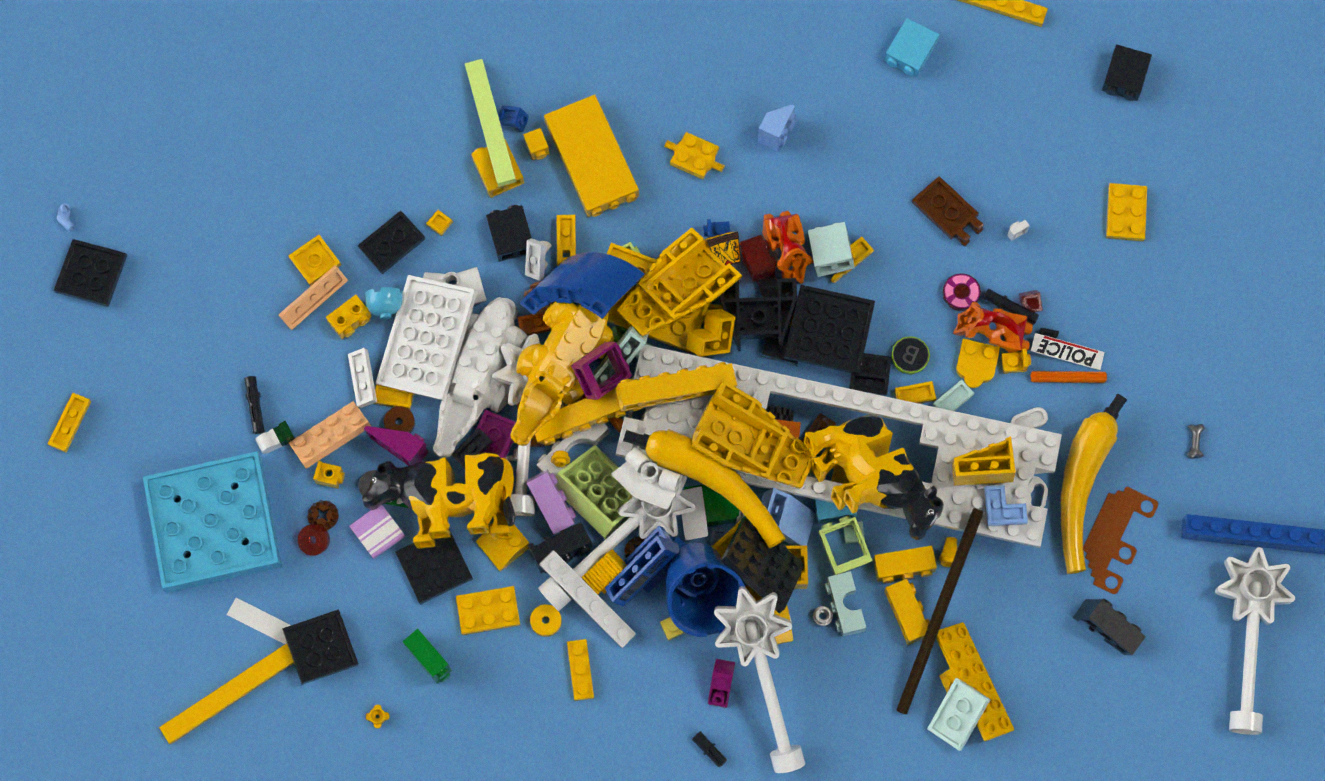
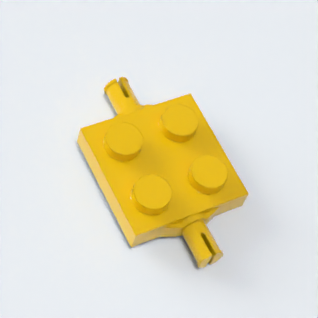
M688 132L685 133L678 144L669 140L665 143V148L674 151L670 161V165L703 180L707 172L712 168L720 172L724 170L725 165L715 161L719 146Z

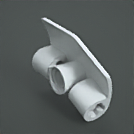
M477 267L458 273H424L423 278L443 283L455 280L457 281L455 284L457 286L475 289L478 292L474 305L487 301Z
M638 447L633 448L626 455V462L612 472L611 475L636 499L667 510L681 485L682 475L657 466ZM650 470H656L654 476L648 477Z

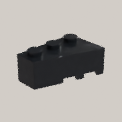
M581 522L561 530L558 535L552 538L549 536L543 538L544 542L536 546L533 543L528 545L529 552L540 573H547L539 564L552 550L566 563H569L575 555H584L593 547Z
M1086 599L1073 618L1076 621L1083 620L1090 625L1088 628L1090 631L1094 632L1096 630L1104 637L1105 642L1123 655H1133L1146 637L1141 633L1142 630L1137 625L1129 623L1123 613L1115 611L1112 608L1113 605L1108 600Z

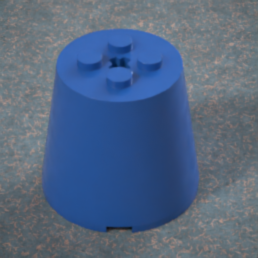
M704 543L683 545L679 548V553L665 568L667 609L670 618L680 630L692 636L707 637V635L718 632L721 634L726 626L715 616L714 610L717 606H736L739 587H745L737 573L721 561L722 556L712 546Z

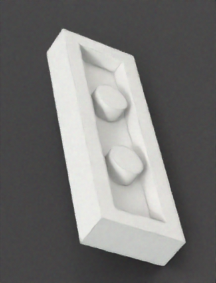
M362 348L349 353L348 358L357 407L363 408L376 403L377 398L368 350Z

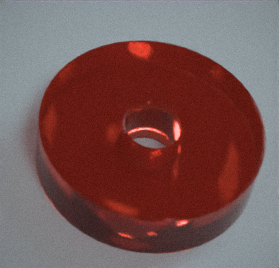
M310 524L301 529L298 535V545L305 554L316 556L327 550L330 544V536L323 526ZM312 536L316 538V543L312 542Z

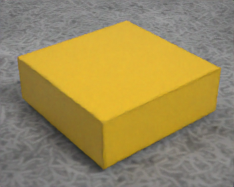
M437 210L426 225L442 236L453 223V220Z

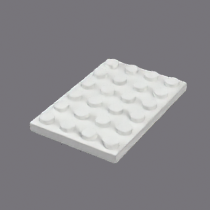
M408 275L402 294V305L396 313L375 384L444 401L449 390L478 291Z

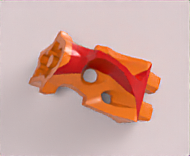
M784 211L780 214V217L774 218L772 214H765L763 217L762 234L772 251L776 250V248L781 249L782 255L780 260H778L777 268L782 270V278H796V281L800 284L804 283L806 266L813 263V258L807 255L802 246L805 243L799 215H791L789 211Z
M972 302L969 309L958 314V324L953 331L954 335H965L966 338H973L976 333H981L989 338L990 344L1004 348L1008 353L1029 349L1030 343L1024 340L1023 337L1024 335L1031 334L1033 325L1027 322V316L1009 313L997 308L989 311L981 308L977 302ZM990 323L996 324L995 330L990 329ZM1000 335L1004 336L1005 341L1000 339Z

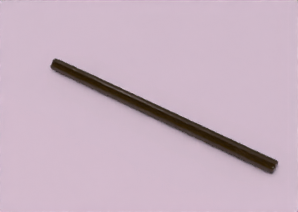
M977 508L972 509L896 710L899 713L908 714L984 514L982 510Z

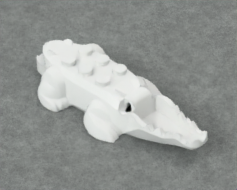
M498 297L491 301L480 314L474 313L470 316L445 400H442L440 404L438 431L433 446L434 454L439 457L448 458L452 455L457 444L475 425L485 408H490L495 413H498L508 402L510 385L494 380L492 374L507 366L501 346L511 343L522 348L528 337L522 329L515 326L514 321L517 318L518 310L515 303L508 298ZM474 394L478 396V400L473 399Z

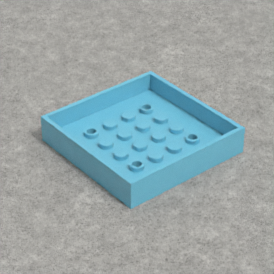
M258 451L143 477L162 589L166 593L282 567L262 458ZM234 484H238V488L236 490L232 489V486ZM181 497V501L176 503L175 499ZM244 540H249L247 545L242 544ZM190 552L191 556L189 558H185V554Z

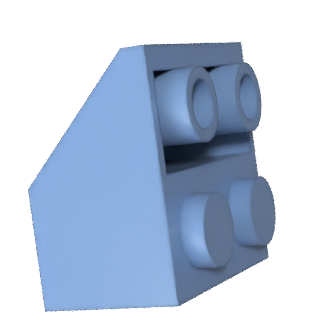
M788 105L766 113L758 130L759 144L777 152L780 146L784 147L788 138V130L792 131L796 122L794 121L796 117L794 105Z

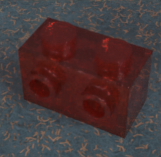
M762 235L740 242V251L753 282L774 275L775 267H777L775 258L773 256L770 257L768 252L770 250L768 241L763 240Z

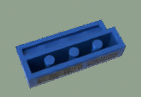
M658 526L624 560L627 566L605 587L613 603L626 606L679 553L678 544L671 540L664 527Z

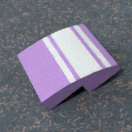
M380 505L375 510H370L349 526L373 559L405 537L383 505Z

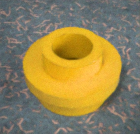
M555 451L551 457V463L557 467H565L570 463L569 454L566 451Z

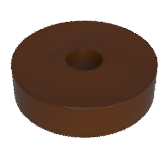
M402 406L393 407L384 417V426L386 429L411 433L415 427V418L408 408ZM399 419L403 420V423L400 425L396 424Z

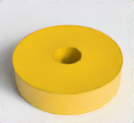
M544 604L533 610L530 616V624L536 634L549 637L559 631L562 618L560 612L554 606ZM545 617L550 619L547 624L542 622Z

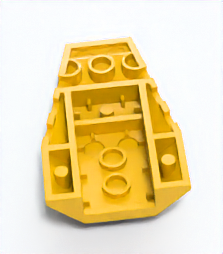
M691 227L659 255L660 258L656 263L652 264L647 275L638 282L637 288L628 295L617 312L643 337L714 301L742 278V275L730 263L725 265L706 247L704 238Z
M726 381L721 383L707 404L692 436L693 448L726 467L799 489L802 488L812 466L813 458L816 457V455L812 456L805 444L798 437L795 438L785 425L782 426L771 412H767L757 399Z

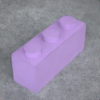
M547 469L528 479L527 485L553 534H556L575 524L574 518L576 514L572 507H567L565 493L563 490L559 491L556 486L558 483L554 473L550 474Z

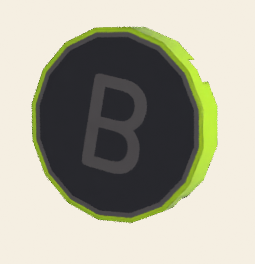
M910 336L896 342L892 349L891 357L897 370L904 374L912 375L925 369L929 362L930 353L924 341Z

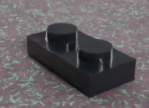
M478 428L452 456L465 468V455L482 454L494 442Z

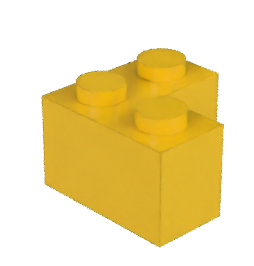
M723 309L706 311L704 329L688 331L686 349L699 357L730 353L735 316Z

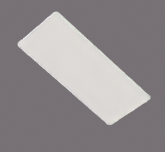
M702 487L682 490L680 496L692 502L696 507L694 511L682 514L685 540L707 537L708 529Z

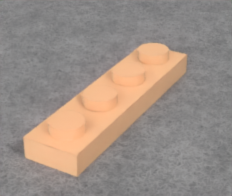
M333 266L278 316L289 329L293 330L342 287L348 279L337 266Z

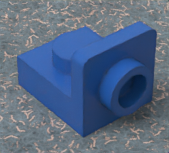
M502 105L498 117L502 126L515 127L523 132L528 123L529 115L521 107Z
M707 219V225L703 226L704 237L710 238L730 232L729 221L711 222V219Z

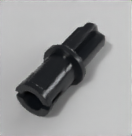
M702 731L693 737L692 741L704 752L703 755H707L717 767H721L726 763L727 759L715 747L716 744H712Z

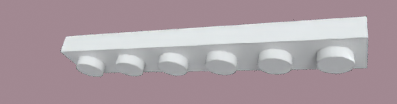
M554 550L543 559L539 565L621 648L634 637L636 633Z

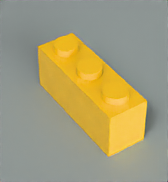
M932 545L877 554L873 557L877 582L882 581L884 584L894 582V579L897 578L910 580L915 575L928 577L933 575V572L937 569Z
M908 579L885 587V595L907 645L923 639L930 621L928 618H924L922 613L924 608L921 601L916 600L914 595L916 594V589L913 583H909Z

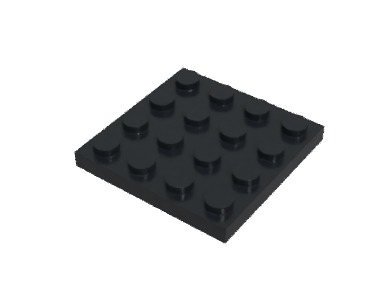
M800 285L784 359L859 375L875 301Z
M746 516L742 518L721 559L726 566L735 571L762 598L775 592L778 596L775 610L779 614L785 610L804 568L801 560L795 557L785 545L780 543L769 548L756 527Z

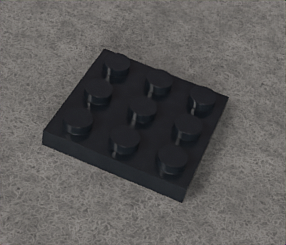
M72 239L54 292L109 307L127 254Z
M451 531L450 537L434 539L435 547L417 548L412 543L395 551L420 605L473 580Z
M339 609L282 628L301 685L347 670L359 664Z

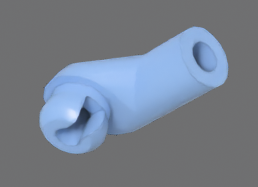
M63 203L58 208L57 221L70 232L75 228V225L69 220L70 206Z

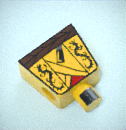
M738 231L727 232L704 239L706 247L725 265L729 263L732 265L741 261Z

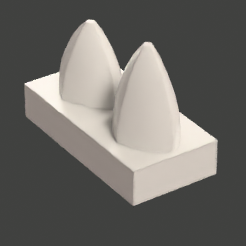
M532 238L527 240L526 276L538 281L544 279V272L548 266L545 255L552 246L549 242L538 241Z

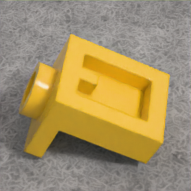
M1022 349L1021 352L1001 354L1003 374L1026 372L1029 365H1031V356L1027 354L1026 349Z

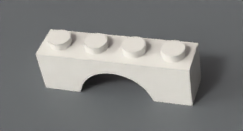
M595 424L587 431L580 432L579 430L574 432L573 436L563 439L561 442L557 441L552 446V451L549 454H544L538 459L537 469L540 472L548 469L550 474L554 473L556 476L565 467H557L551 463V457L555 451L561 450L568 453L571 448L578 444L597 445L609 434V428L605 424Z

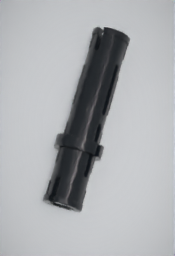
M988 288L983 297L984 300L998 306V309L1027 316V322L1035 325L1038 320L1039 314L1013 302L1006 295L1002 296Z
M248 376L244 378L247 393L245 397L249 404L253 434H261L265 432L259 399L261 394L258 392L256 376Z

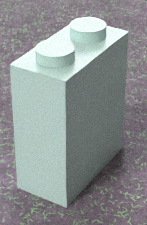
M845 222L808 230L814 267L818 277L855 269Z

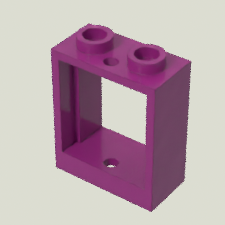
M604 342L571 365L587 399H600L617 387L620 381L632 376L629 371V365L624 360L621 348L616 342ZM606 353L616 374L598 385L588 364Z

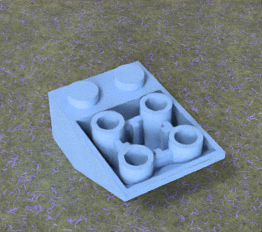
M776 488L764 492L761 502L786 538L784 541L795 546L807 545L816 513L793 496Z

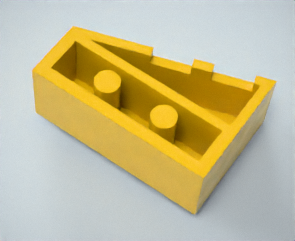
M1011 436L999 443H992L983 449H976L955 457L952 464L954 486L1013 482L1016 471Z

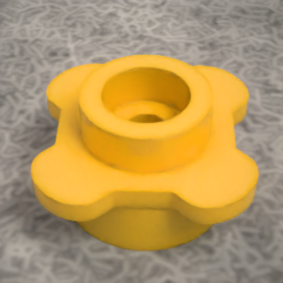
M378 704L374 706L370 713L366 714V720L371 721L377 729L381 728L382 723L390 718L389 713L384 712L381 705Z

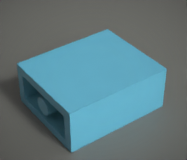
M906 18L887 50L884 61L891 67L903 70L909 76L917 77L937 44L939 34Z

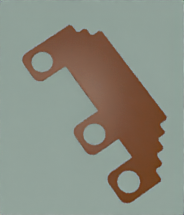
M1128 486L1125 487L1124 491L1117 490L1116 494L1108 493L1083 546V551L1087 553L1085 558L1090 561L1088 568L1092 569L1091 576L1095 578L1093 583L1095 586L1111 594L1118 593L1123 583V578L1107 570L1112 558L1126 565L1132 563L1137 550L1134 546L1121 541V538L1133 512L1135 511L1147 518H1152L1158 507L1157 500ZM1148 500L1153 504L1151 512L1146 513L1142 511L1141 503ZM1127 547L1131 550L1132 554L1129 559H1122L1119 556L1121 548ZM1110 576L1115 577L1118 581L1117 587L1114 589L1108 588L1105 584L1106 578Z

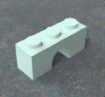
M851 571L829 576L827 583H825L827 595L831 594L833 601L830 602L832 613H836L837 621H835L837 632H841L842 637L865 632L866 624L862 610L852 611L843 604V599L846 596L856 592Z

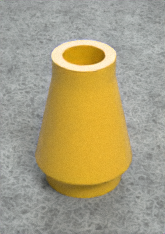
M946 537L939 557L940 564L944 567H951L957 551L956 538Z

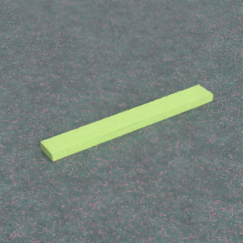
M483 59L465 63L498 187L515 183L516 178Z

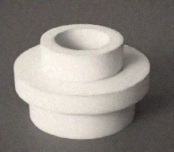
M820 606L815 609L813 619L816 624L826 626L832 621L833 614L828 607ZM824 613L827 618L822 620L819 618V615Z

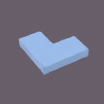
M1005 485L984 487L987 526L1023 525L1028 523L1026 503L1006 504Z

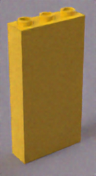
M595 94L544 115L545 124L587 217L599 216L605 210L616 209L620 204L633 202L639 197L638 186Z

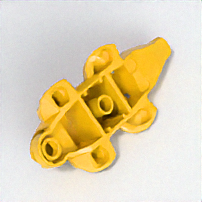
M556 301L547 308L543 321L551 328L544 345L533 344L525 348L517 361L516 373L522 376L526 375L528 382L523 390L516 423L510 434L511 439L516 444L526 446L535 433L557 414L562 400L568 406L582 398L584 392L571 365L604 342H613V331L607 326L609 312L601 319L595 313L581 307L580 303L576 305L574 303H557ZM606 353L600 356L599 359H602ZM540 376L544 377L543 381L539 380Z

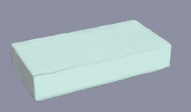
M960 380L936 400L933 406L956 411L975 393L963 380Z

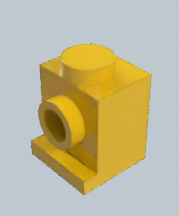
M318 461L313 480L316 484L338 489L339 484H342L344 481L345 473L340 466ZM328 471L333 472L331 476H326Z

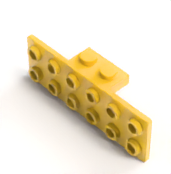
M964 622L940 629L936 640L950 667L949 670L939 675L946 692L950 689L955 678H959L991 699L976 724L984 741L1014 731L1009 716Z

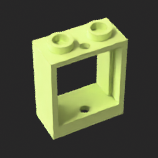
M850 515L839 519L840 523L832 525V522L822 525V530L818 531L834 575L872 562L856 517L851 518ZM852 525L863 556L837 566L825 534Z

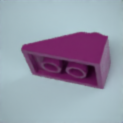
M365 426L364 428L371 440L408 466L422 462L429 453L424 439L416 433L413 436L409 432L371 426Z

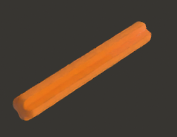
M1032 371L1030 379L1031 382L1105 383L1107 381V373L1094 371Z

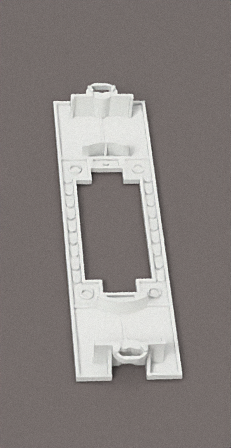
M644 345L640 350L634 379L639 380L640 377L647 375L657 377L658 374L664 372L674 374L681 369H688V371L696 370L697 367L703 365L713 367L715 364L723 361ZM732 364L737 382L736 388L757 399L765 410L767 409L770 393L921 425L922 431L919 444L938 448L931 483L922 482L926 490L935 486L937 488L936 497L942 499L944 504L941 516L936 519L933 525L964 532L972 509L977 508L982 510L984 514L976 535L1036 548L1041 547L1048 510L1044 508L1048 488L1045 482L1039 477L1034 476V474L1055 472L1062 434ZM713 395L645 407L646 411L642 415L641 420L632 419L633 410H630L628 417H624L616 456L625 458L633 448L640 447L623 442L626 429L642 435L644 433L651 435L655 431H667L670 429L692 438ZM1011 436L1016 471L1013 482L954 486L952 464L955 457L976 449H983L988 447L989 444L999 443ZM640 449L648 457L646 451L644 449ZM733 469L748 485L766 489L776 488L785 493L833 503L831 500L832 488L842 485V483L828 480L819 482L817 478L807 476L802 488L799 489ZM1005 485L1006 504L1026 503L1028 523L1023 525L987 526L984 487ZM1035 486L1043 488L1040 507L1031 505V493ZM862 503L858 508L906 519L903 508L883 509L871 503Z

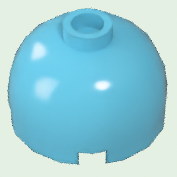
M382 287L378 292H374V289L368 290L365 293L366 306L370 313L379 316L380 319H391V316L395 315L402 305L403 291L400 292L399 288Z

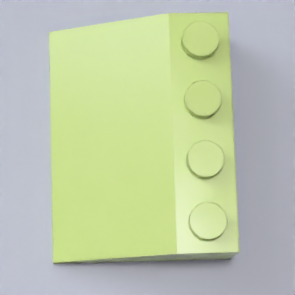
M594 445L557 473L558 483L556 486L559 491L563 490L567 497L566 501L606 539L630 518L621 516L618 513V509L629 501L632 496L611 475L619 467Z

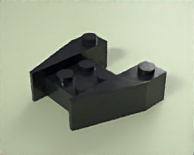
M796 278L777 279L778 297L740 298L739 280L720 295L722 309L735 316L733 339L738 351H741V339L779 338V350L783 349L797 302Z

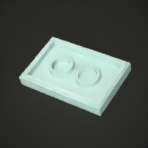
M955 678L927 729L957 750L962 751L991 699L961 679Z

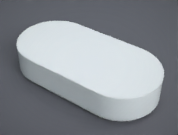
M1036 407L1015 415L1010 423L1037 429L1046 424L1048 414L1043 408Z

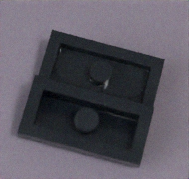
M864 353L859 375L851 373L849 389L887 395L892 357Z

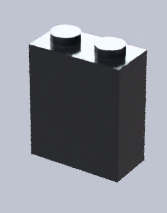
M1116 44L1102 91L1109 95L1122 96L1129 101H1138L1152 54Z
M512 205L505 210H493L487 214V222L498 261L501 262L526 255L527 240L532 237L523 206Z

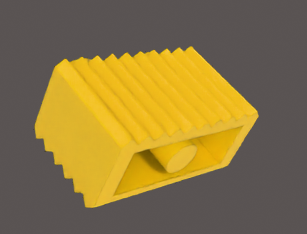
M610 550L581 578L597 595L601 592L605 594L607 592L605 587L627 564L614 550Z

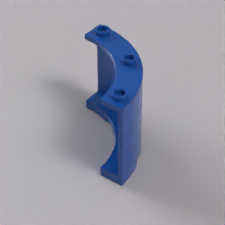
M597 252L580 253L560 263L522 299L520 304L535 315L542 307L551 302H577L581 304V307L590 310L603 319L610 309L633 286L635 287L644 273L632 264L612 255Z

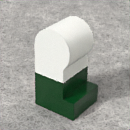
M285 420L279 423V426L269 430V432L259 435L256 438V442L261 452L266 454L289 444L295 437Z

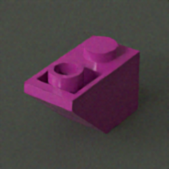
M721 659L715 660L708 698L709 705L727 708L735 662Z

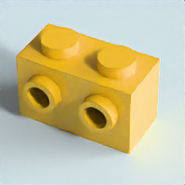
M355 294L327 315L326 319L339 337L343 339L350 337L359 326L366 325L372 315Z

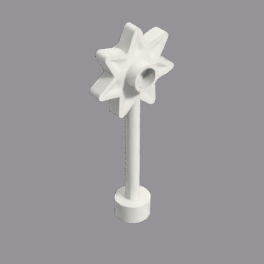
M537 334L528 336L522 348L511 343L501 346L507 366L493 373L492 378L510 385L508 404L510 406L516 405L521 401L523 390L528 382L526 375L522 376L516 373L518 358L521 352L528 346L540 344ZM540 376L539 380L543 381L544 377ZM531 440L526 446L518 445L515 494H511V502L516 516L535 515L536 500L534 496L527 495Z
M650 470L648 477L654 476L656 470ZM682 475L681 485L667 510L632 496L629 501L618 509V513L621 516L630 518L573 570L582 577L607 552L613 550L637 527L638 534L642 539H645L657 526L664 527L671 536H677L676 515L692 512L696 508L692 502L680 496L687 477ZM551 576L538 587L540 592L558 611L572 600Z
M1258 547L1253 551L1247 563L1233 557H1228L1224 561V565L1231 580L1215 589L1217 595L1235 600L1233 609L1234 621H1239L1247 615L1240 711L1230 712L1229 731L1246 735L1262 734L1263 715L1253 712L1259 622L1261 620L1265 625H1270L1274 622L1275 605L1291 604L1295 600V596L1281 584L1289 572L1290 566L1288 564L1268 566L1263 549Z
M741 586L738 590L736 606H717L714 610L715 616L726 626L717 637L715 645L718 648L737 646L742 666H747L754 657L778 749L770 753L774 772H791L803 767L805 760L801 746L790 745L766 655L774 659L779 657V648L775 636L791 630L792 621L774 614L778 597L775 592L756 601L746 587Z

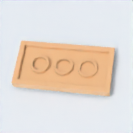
M353 401L290 441L289 444L307 469L363 433L365 426L371 425Z

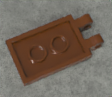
M940 176L912 199V203L951 240L956 236L963 246H966L971 238L963 230L965 227L970 225L977 234L984 230L982 228L984 224L977 219L979 213Z

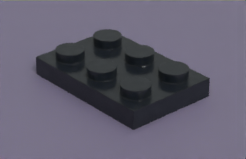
M400 210L357 246L381 274H384L423 242L425 236Z

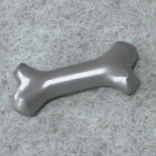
M1191 424L1188 426V429L1192 432V447L1187 456L1190 459L1194 457L1202 458L1204 454L1200 451L1199 445L1200 435L1205 427L1203 424L1197 426Z

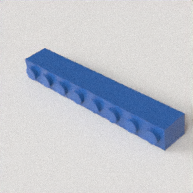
M1187 514L1182 519L1181 538L1325 555L1324 529Z

